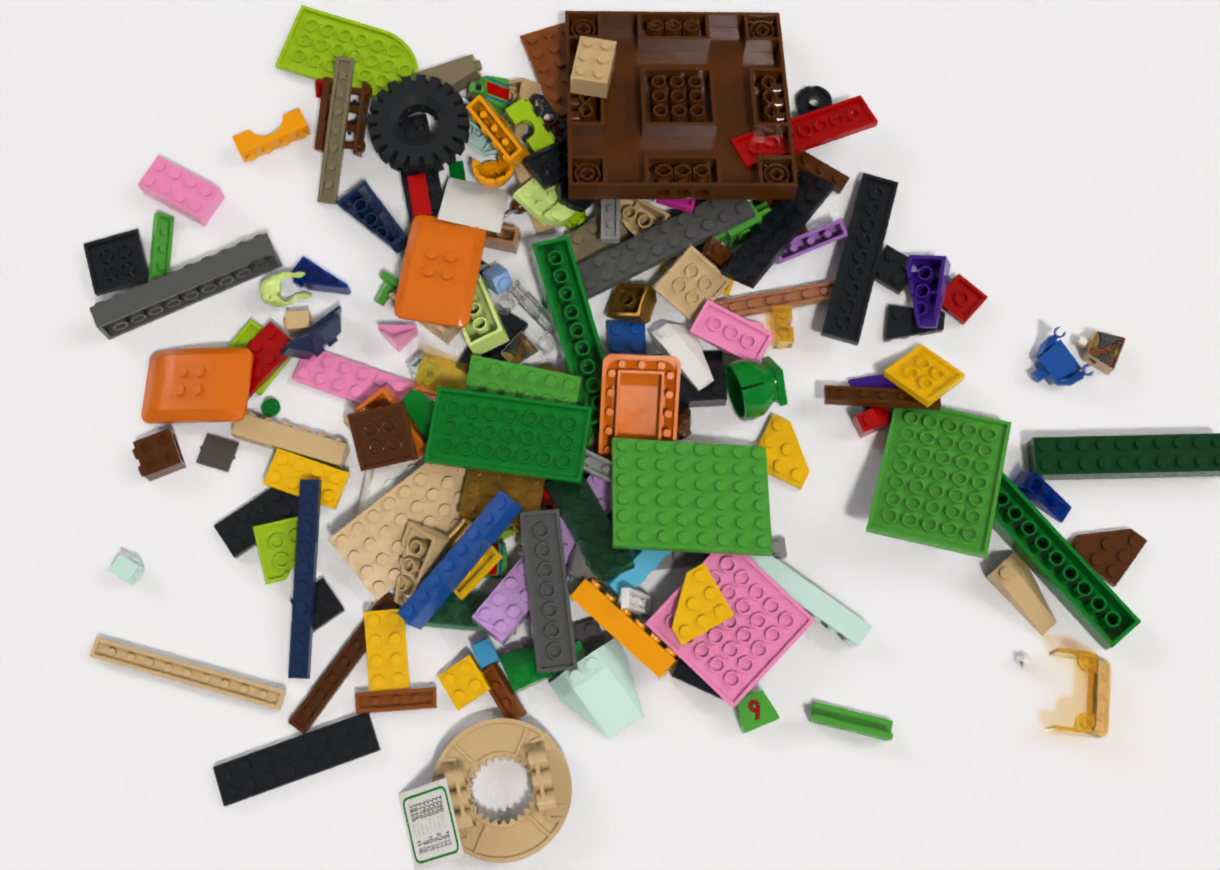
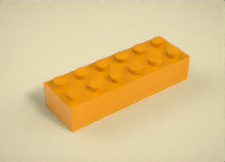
M585 578L570 595V598L657 677L663 678L679 660L676 657V653L668 646H663L661 644L662 640L655 633L650 634L646 630L648 627L640 619H633L631 611L622 609L617 604L618 599L615 596L602 591L604 587L597 580Z

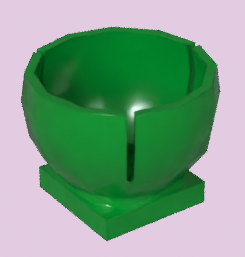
M770 356L763 357V363L747 358L731 361L725 366L724 371L728 395L734 411L742 421L754 420L764 415L774 402H777L780 406L788 404L783 370Z

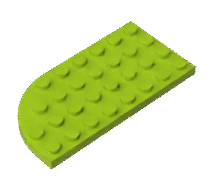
M304 5L300 7L275 64L277 69L312 80L324 79V77L333 79L336 56L354 58L355 68L352 87L361 88L362 81H366L372 87V98L377 99V94L381 89H384L386 92L389 91L387 84L396 80L398 85L402 84L401 77L409 75L411 80L414 81L412 74L419 72L414 53L397 35Z

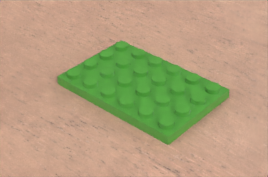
M471 355L465 390L578 405L583 377Z

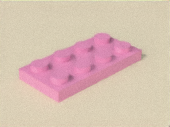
M708 299L689 331L690 334L738 359L748 358L756 362H760L774 337L773 333Z

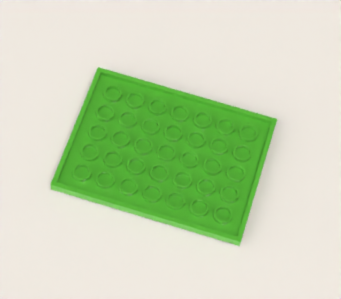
M894 408L866 532L986 559L1012 422L946 408H940V410Z
M612 438V548L771 557L773 551L766 447Z

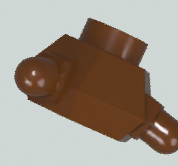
M688 407L678 411V440H682L692 433L690 430L691 410Z

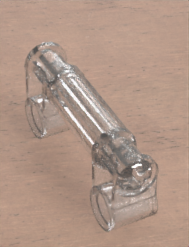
M516 280L498 298L496 309L500 314L508 315L520 305L545 331L539 337L535 346L543 355H547L558 346L548 311L530 291L527 292L520 285L519 280ZM507 301L510 307L503 308L500 302ZM540 342L548 343L549 348H541Z

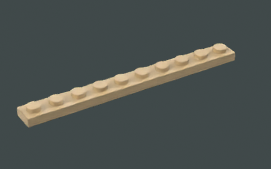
M97 637L89 656L276 710H281L287 692L286 690Z

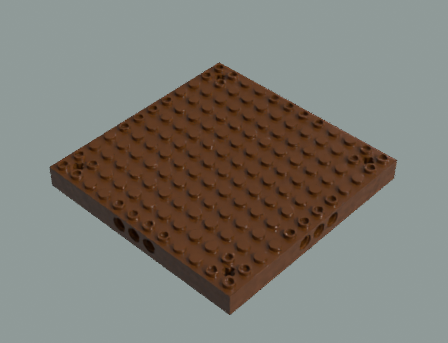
M565 11L568 199L795 200L798 180L779 13ZM580 36L617 41L616 58L607 99L570 93V78ZM752 131L755 134L754 136H781L783 134L787 140L788 154L757 155L755 167L746 170L731 145L730 139Z

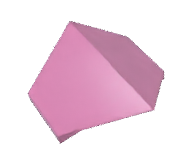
M378 325L380 334L398 352L418 335L416 325Z

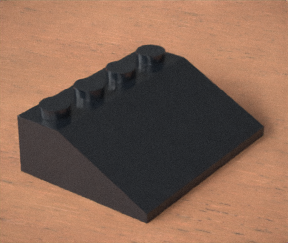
M722 351L703 352L714 381L700 391L680 374L678 408L726 406L727 389Z

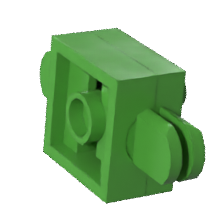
M750 201L749 204L755 212V217L714 238L723 243L729 251L744 243L753 230L762 223L763 218L772 211L770 207L768 208L767 202L754 207Z

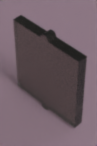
M207 433L203 445L200 446L201 450L196 463L229 472L233 460L236 459L235 454L239 442Z

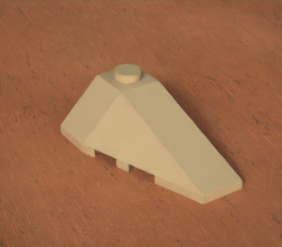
M620 199V220L634 236L671 219V214L643 199Z

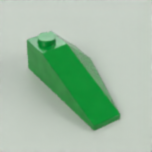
M412 388L401 402H405L409 417L416 423L423 438L425 437L428 441L435 401Z
M575 641L576 659L579 662L587 655L581 642ZM534 647L517 648L499 657L515 694L563 672L536 674Z

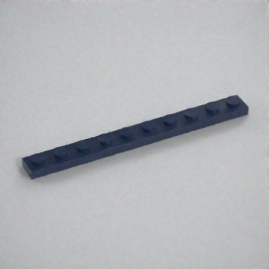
M300 479L288 678L310 679L322 480Z

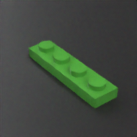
M156 212L153 217L148 281L161 278L170 272L174 217L160 212Z

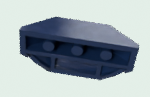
M338 305L288 343L280 352L282 356L309 360L314 355L316 357L320 356L325 351L324 347L327 345L329 347L333 346L338 341L337 336L341 333L342 307Z

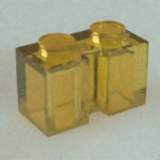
M791 305L772 306L770 318L771 330L774 334L772 339L773 349L792 348L794 343L793 326H790L793 319Z

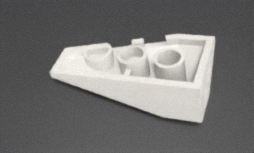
M666 323L651 333L656 348L663 355L678 358L681 363V374L700 391L712 383L714 379L698 338L689 333L690 328L685 324Z

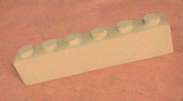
M246 412L244 419L235 422L231 430V434L235 439L272 450L279 448L340 470L344 469L350 452V447L346 444L345 440L339 438L332 440L322 433L315 435L310 433V430L301 427L298 430L285 422L281 424L275 423L273 419L268 417L261 419L251 412Z

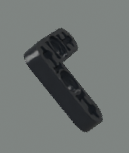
M534 95L530 101L534 107L533 111L542 118L546 130L551 131L555 141L567 137V117L561 121L543 95ZM535 100H542V107L544 109L548 107L549 109L545 110L540 115L539 113L542 112V110L539 106H534L536 104ZM546 114L554 116L555 119L552 123L545 122L544 116ZM557 122H559V124H557V128L560 131L564 130L563 137L555 136L557 132L553 126Z

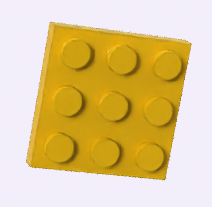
M922 344L884 370L883 374L885 378L927 408L965 378L963 372Z
M465 518L448 536L451 542L446 554L473 523L471 519ZM494 545L488 549L453 591L458 598L463 600L503 558Z

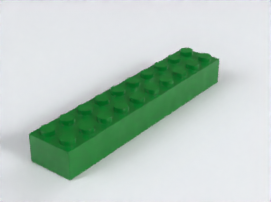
M569 235L534 243L531 245L530 253L565 372L583 377L578 405L592 407L590 428L599 426L602 362L605 355Z
M1002 473L993 528L1104 650L1114 647L1142 621L1015 484Z

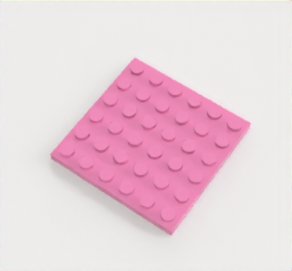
M711 553L703 563H705L734 616L681 646L671 628L682 591V584L650 617L645 625L729 706L734 708L809 628L815 619L749 556Z

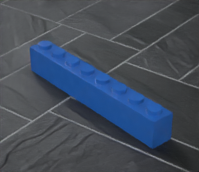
M500 490L397 613L408 625L421 630L521 512L523 507L514 498Z

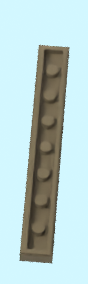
M336 56L318 203L337 205L355 68L354 58Z

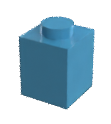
M480 638L474 642L475 645L471 646L482 670L493 663L501 662L490 638Z

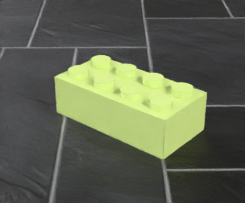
M480 273L469 324L461 328L468 347L474 355L478 356L510 341L488 287Z

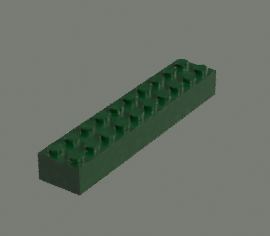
M1220 433L1033 437L1026 443L1030 481L1220 476Z

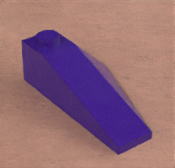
M909 255L907 277L918 328H937L951 266L947 256Z

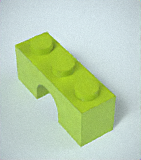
M521 98L505 109V115L514 128L522 124L532 127L534 134L526 140V145L534 154L554 144L555 137L551 131H546L542 118L534 114V107L530 101H525L524 98Z

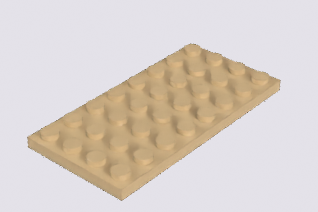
M424 463L328 538V541L377 601L396 586L397 578L400 576L401 571L399 558H402L404 547L401 546V542L409 521L437 530L448 537L465 519L459 517L467 469Z

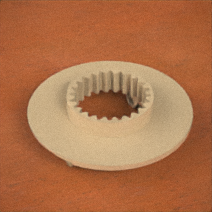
M489 719L478 722L460 732L443 750L432 782L443 778L447 780L463 852L487 862H513L527 858L540 851L561 829L571 804V775L560 748L539 728L516 719ZM505 756L506 760L510 761L513 757L515 763L521 761L520 766L522 768L527 767L526 773L530 774L529 779L532 782L531 788L533 789L531 797L534 800L528 802L530 809H524V816L517 815V821L511 818L509 824L506 820H502L501 825L498 820H494L491 823V818L483 819L484 814H477L479 808L473 807L475 800L471 796L474 793L470 791V787H473L474 784L471 782V779L477 778L475 771H481L480 765L487 766V760L494 762L495 757L502 760Z

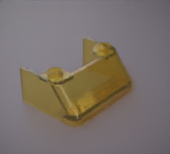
M1056 648L1050 651L1049 656L1077 659L1078 667L1082 671L1088 672L1087 713H1080L1075 717L1074 727L1053 725L1046 727L1045 732L1090 738L1106 736L1109 731L1110 662L1089 651Z

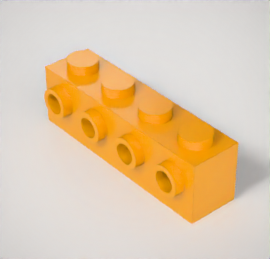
M479 94L466 106L471 113L470 117L474 122L480 124L481 131L492 139V145L503 153L502 157L508 164L512 163L518 166L524 158L530 155L529 151L486 98Z

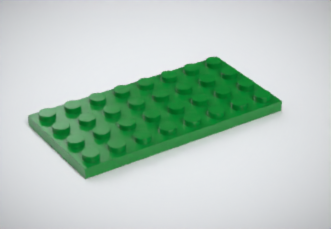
M438 387L424 462L581 484L593 409L592 407Z

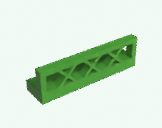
M813 702L809 720L811 723L884 741L893 739V733H891L893 721Z

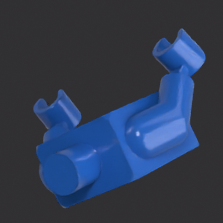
M1056 327L1054 335H1050L1038 349L1036 354L1037 361L1034 363L1037 370L1031 373L1036 383L1045 379L1049 385L1071 386L1082 380L1083 376H1092L1095 372L1091 371L1087 374L1086 368L1091 365L1085 364L1081 368L1061 340L1057 341L1058 338L1066 335V331L1061 336L1057 334V330L1060 327Z

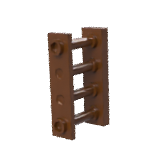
M324 77L314 149L320 153H324L333 85V79L330 77ZM362 81L361 88L352 87L351 94L360 95L359 106L350 105L349 113H357L358 118L357 124L347 123L346 131L356 132L355 141H345L344 149L353 150V154L361 158L366 148L364 138L369 99L372 98L373 94L371 85L366 81Z

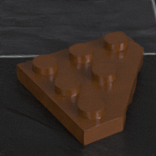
M1133 529L1076 535L1070 545L1106 583L1115 587L1148 540Z

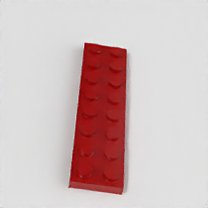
M861 95L791 118L794 153L797 154L876 127L878 120ZM752 131L730 139L731 145L746 170L755 167L757 155L788 154L787 140L783 134L781 136H754L755 134Z

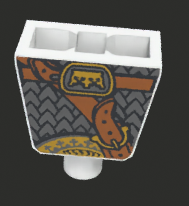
M522 331L501 352V355L507 362L532 367H539L547 361L542 352Z

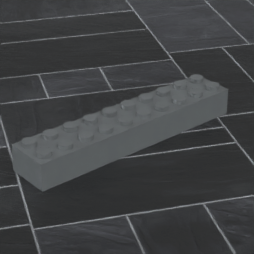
M258 234L251 240L239 242L232 248L219 251L218 254L206 256L199 262L187 264L177 271L168 272L161 278L148 281L147 284L135 286L128 292L116 294L106 301L97 302L89 309L96 327L110 340L280 268L283 265L268 234Z

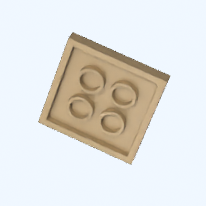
M690 244L654 284L653 288L694 323L707 299L714 302L732 281L723 276L718 268Z

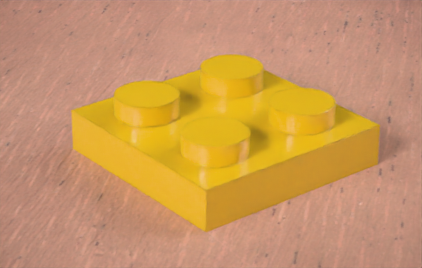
M472 654L437 676L458 711L492 689Z

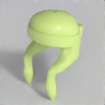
M301 271L269 275L261 281L259 287V294L264 303L275 307L293 304L299 298L309 299L312 295L304 292L283 299L282 280L287 277L301 278L305 275Z

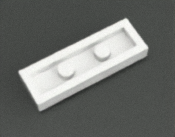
M629 587L621 588L619 603L622 609L642 616H652V596Z

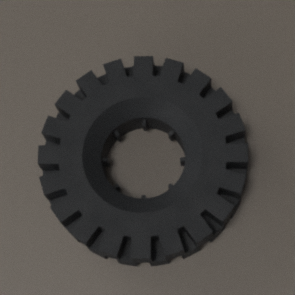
M410 75L401 77L402 84L398 85L396 80L387 84L389 91L386 92L384 89H381L377 94L378 102L372 101L370 106L371 114H368L367 119L369 135L380 159L385 164L389 162L390 167L398 172L402 168L404 173L408 175H414L415 171H419L420 174L425 173V175H429V169L432 168L437 173L444 170V163L451 166L456 161L455 155H462L465 150L464 143H468L470 135L467 108L465 103L463 104V98L459 92L454 93L453 86L447 82L442 85L441 79L434 76L431 77L430 81H427L426 75H416V81H412ZM414 113H428L434 116V120H438L439 125L436 127L434 135L423 141L409 140L405 137L404 133L400 132L403 121Z

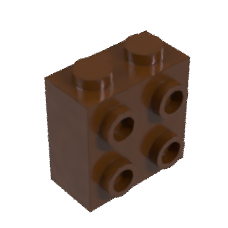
M170 428L133 442L134 449L132 451L136 460H139V472L142 477L149 481L186 468L176 435Z

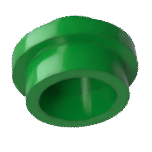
M273 398L266 399L261 405V411L267 417L276 416L281 409L280 403Z

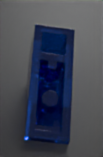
M304 256L291 271L293 273L297 271L305 273L301 278L292 277V282L299 288L304 287L311 291L346 295L351 293L346 283Z
M1020 471L1013 482L1034 506L1060 523L1064 521L1072 508L1036 472Z

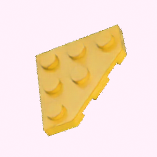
M773 414L758 444L759 447H766L767 473L801 490L810 472L791 422Z
M705 563L688 571L685 575L671 628L681 646L734 616Z

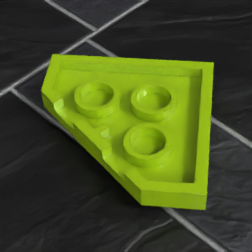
M298 516L252 527L265 584L286 580L295 565Z

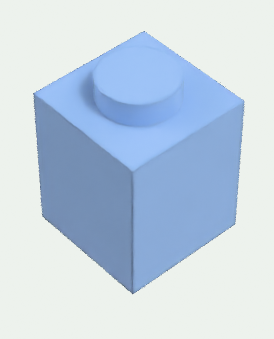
M499 264L482 272L487 287L498 295L514 286L508 270Z

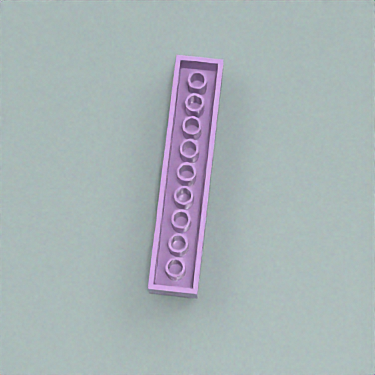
M593 475L586 479L559 512L566 570L571 553L591 516L595 515L606 522L612 515V485ZM523 556L472 615L473 622L503 646L530 614Z

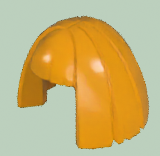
M500 150L498 151V161H488L482 165L476 159L472 161L473 174L476 180L485 188H500L513 175L515 165L512 163L508 164L503 159V153Z

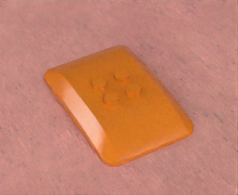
M418 215L413 219L395 298L394 313L398 318L455 328L466 327L471 317L486 240V230L479 229V226L475 228L440 220L434 216Z
M188 348L154 352L149 359L141 412L142 420L149 424L239 422L243 420L246 416L254 358L252 351L248 348Z
M615 353L604 357L600 396L599 456L612 461V438L677 440L681 363L678 358L666 355Z

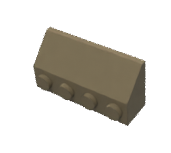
M601 213L569 235L577 265L630 239L620 220V243H601Z

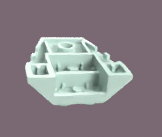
M615 638L577 662L578 669L564 671L549 683L560 701L609 739H612L644 717L627 656Z

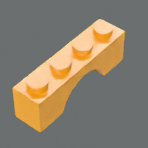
M300 108L283 115L280 128L273 134L260 136L250 130H246L232 136L245 163L253 161L261 155L270 154L280 147H286L296 140H302L310 135L311 132Z

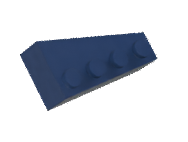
M366 181L336 202L343 212L396 254L406 248L408 237Z

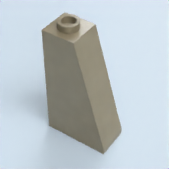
M471 54L412 75L414 81H416V75H426L427 81H430L432 76L440 78L442 85L445 82L453 86L455 93L457 91L461 92L471 82H476L482 78L480 71L483 68L480 60H477Z

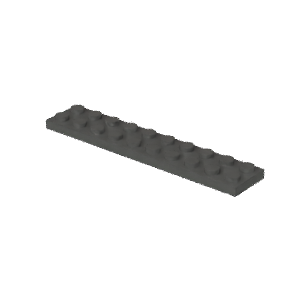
M707 200L695 206L692 213L683 212L578 264L587 299L599 295L681 254L690 244L695 247L705 242L709 236L715 237L754 218V210L747 200Z

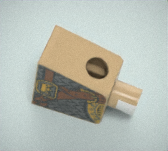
M1095 331L1089 339L1080 335L1075 346L1085 350L1082 356L1083 361L1109 375L1115 369L1126 338Z

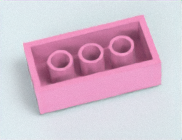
M157 156L138 183L139 188L145 195L204 227L225 198L220 188L160 156Z

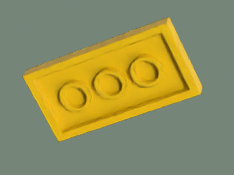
M277 448L262 484L299 497L300 479L322 480L320 505L336 510L349 480L350 473Z
M400 609L364 612L369 692L410 689L405 620L397 613Z

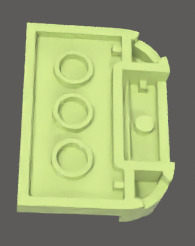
M533 177L512 196L543 226L547 224L561 228L565 225L566 221L578 212L559 203L558 187L560 183L544 190Z

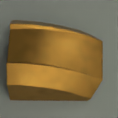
M621 283L617 285L612 293L606 317L639 324L650 322L655 303L657 302L656 291L650 284Z

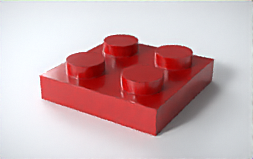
M958 274L947 286L942 309L964 325L985 302L988 296L962 275Z

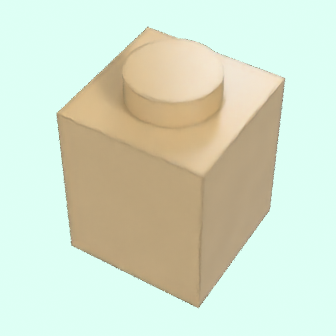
M287 311L286 318L283 319L284 329L289 332L290 336L302 334L312 326L310 311Z

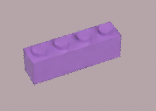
M842 218L797 235L778 257L775 264H781L848 236Z

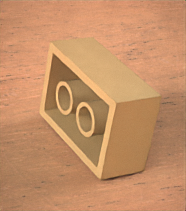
M580 36L570 78V93L607 99L616 58L617 41Z

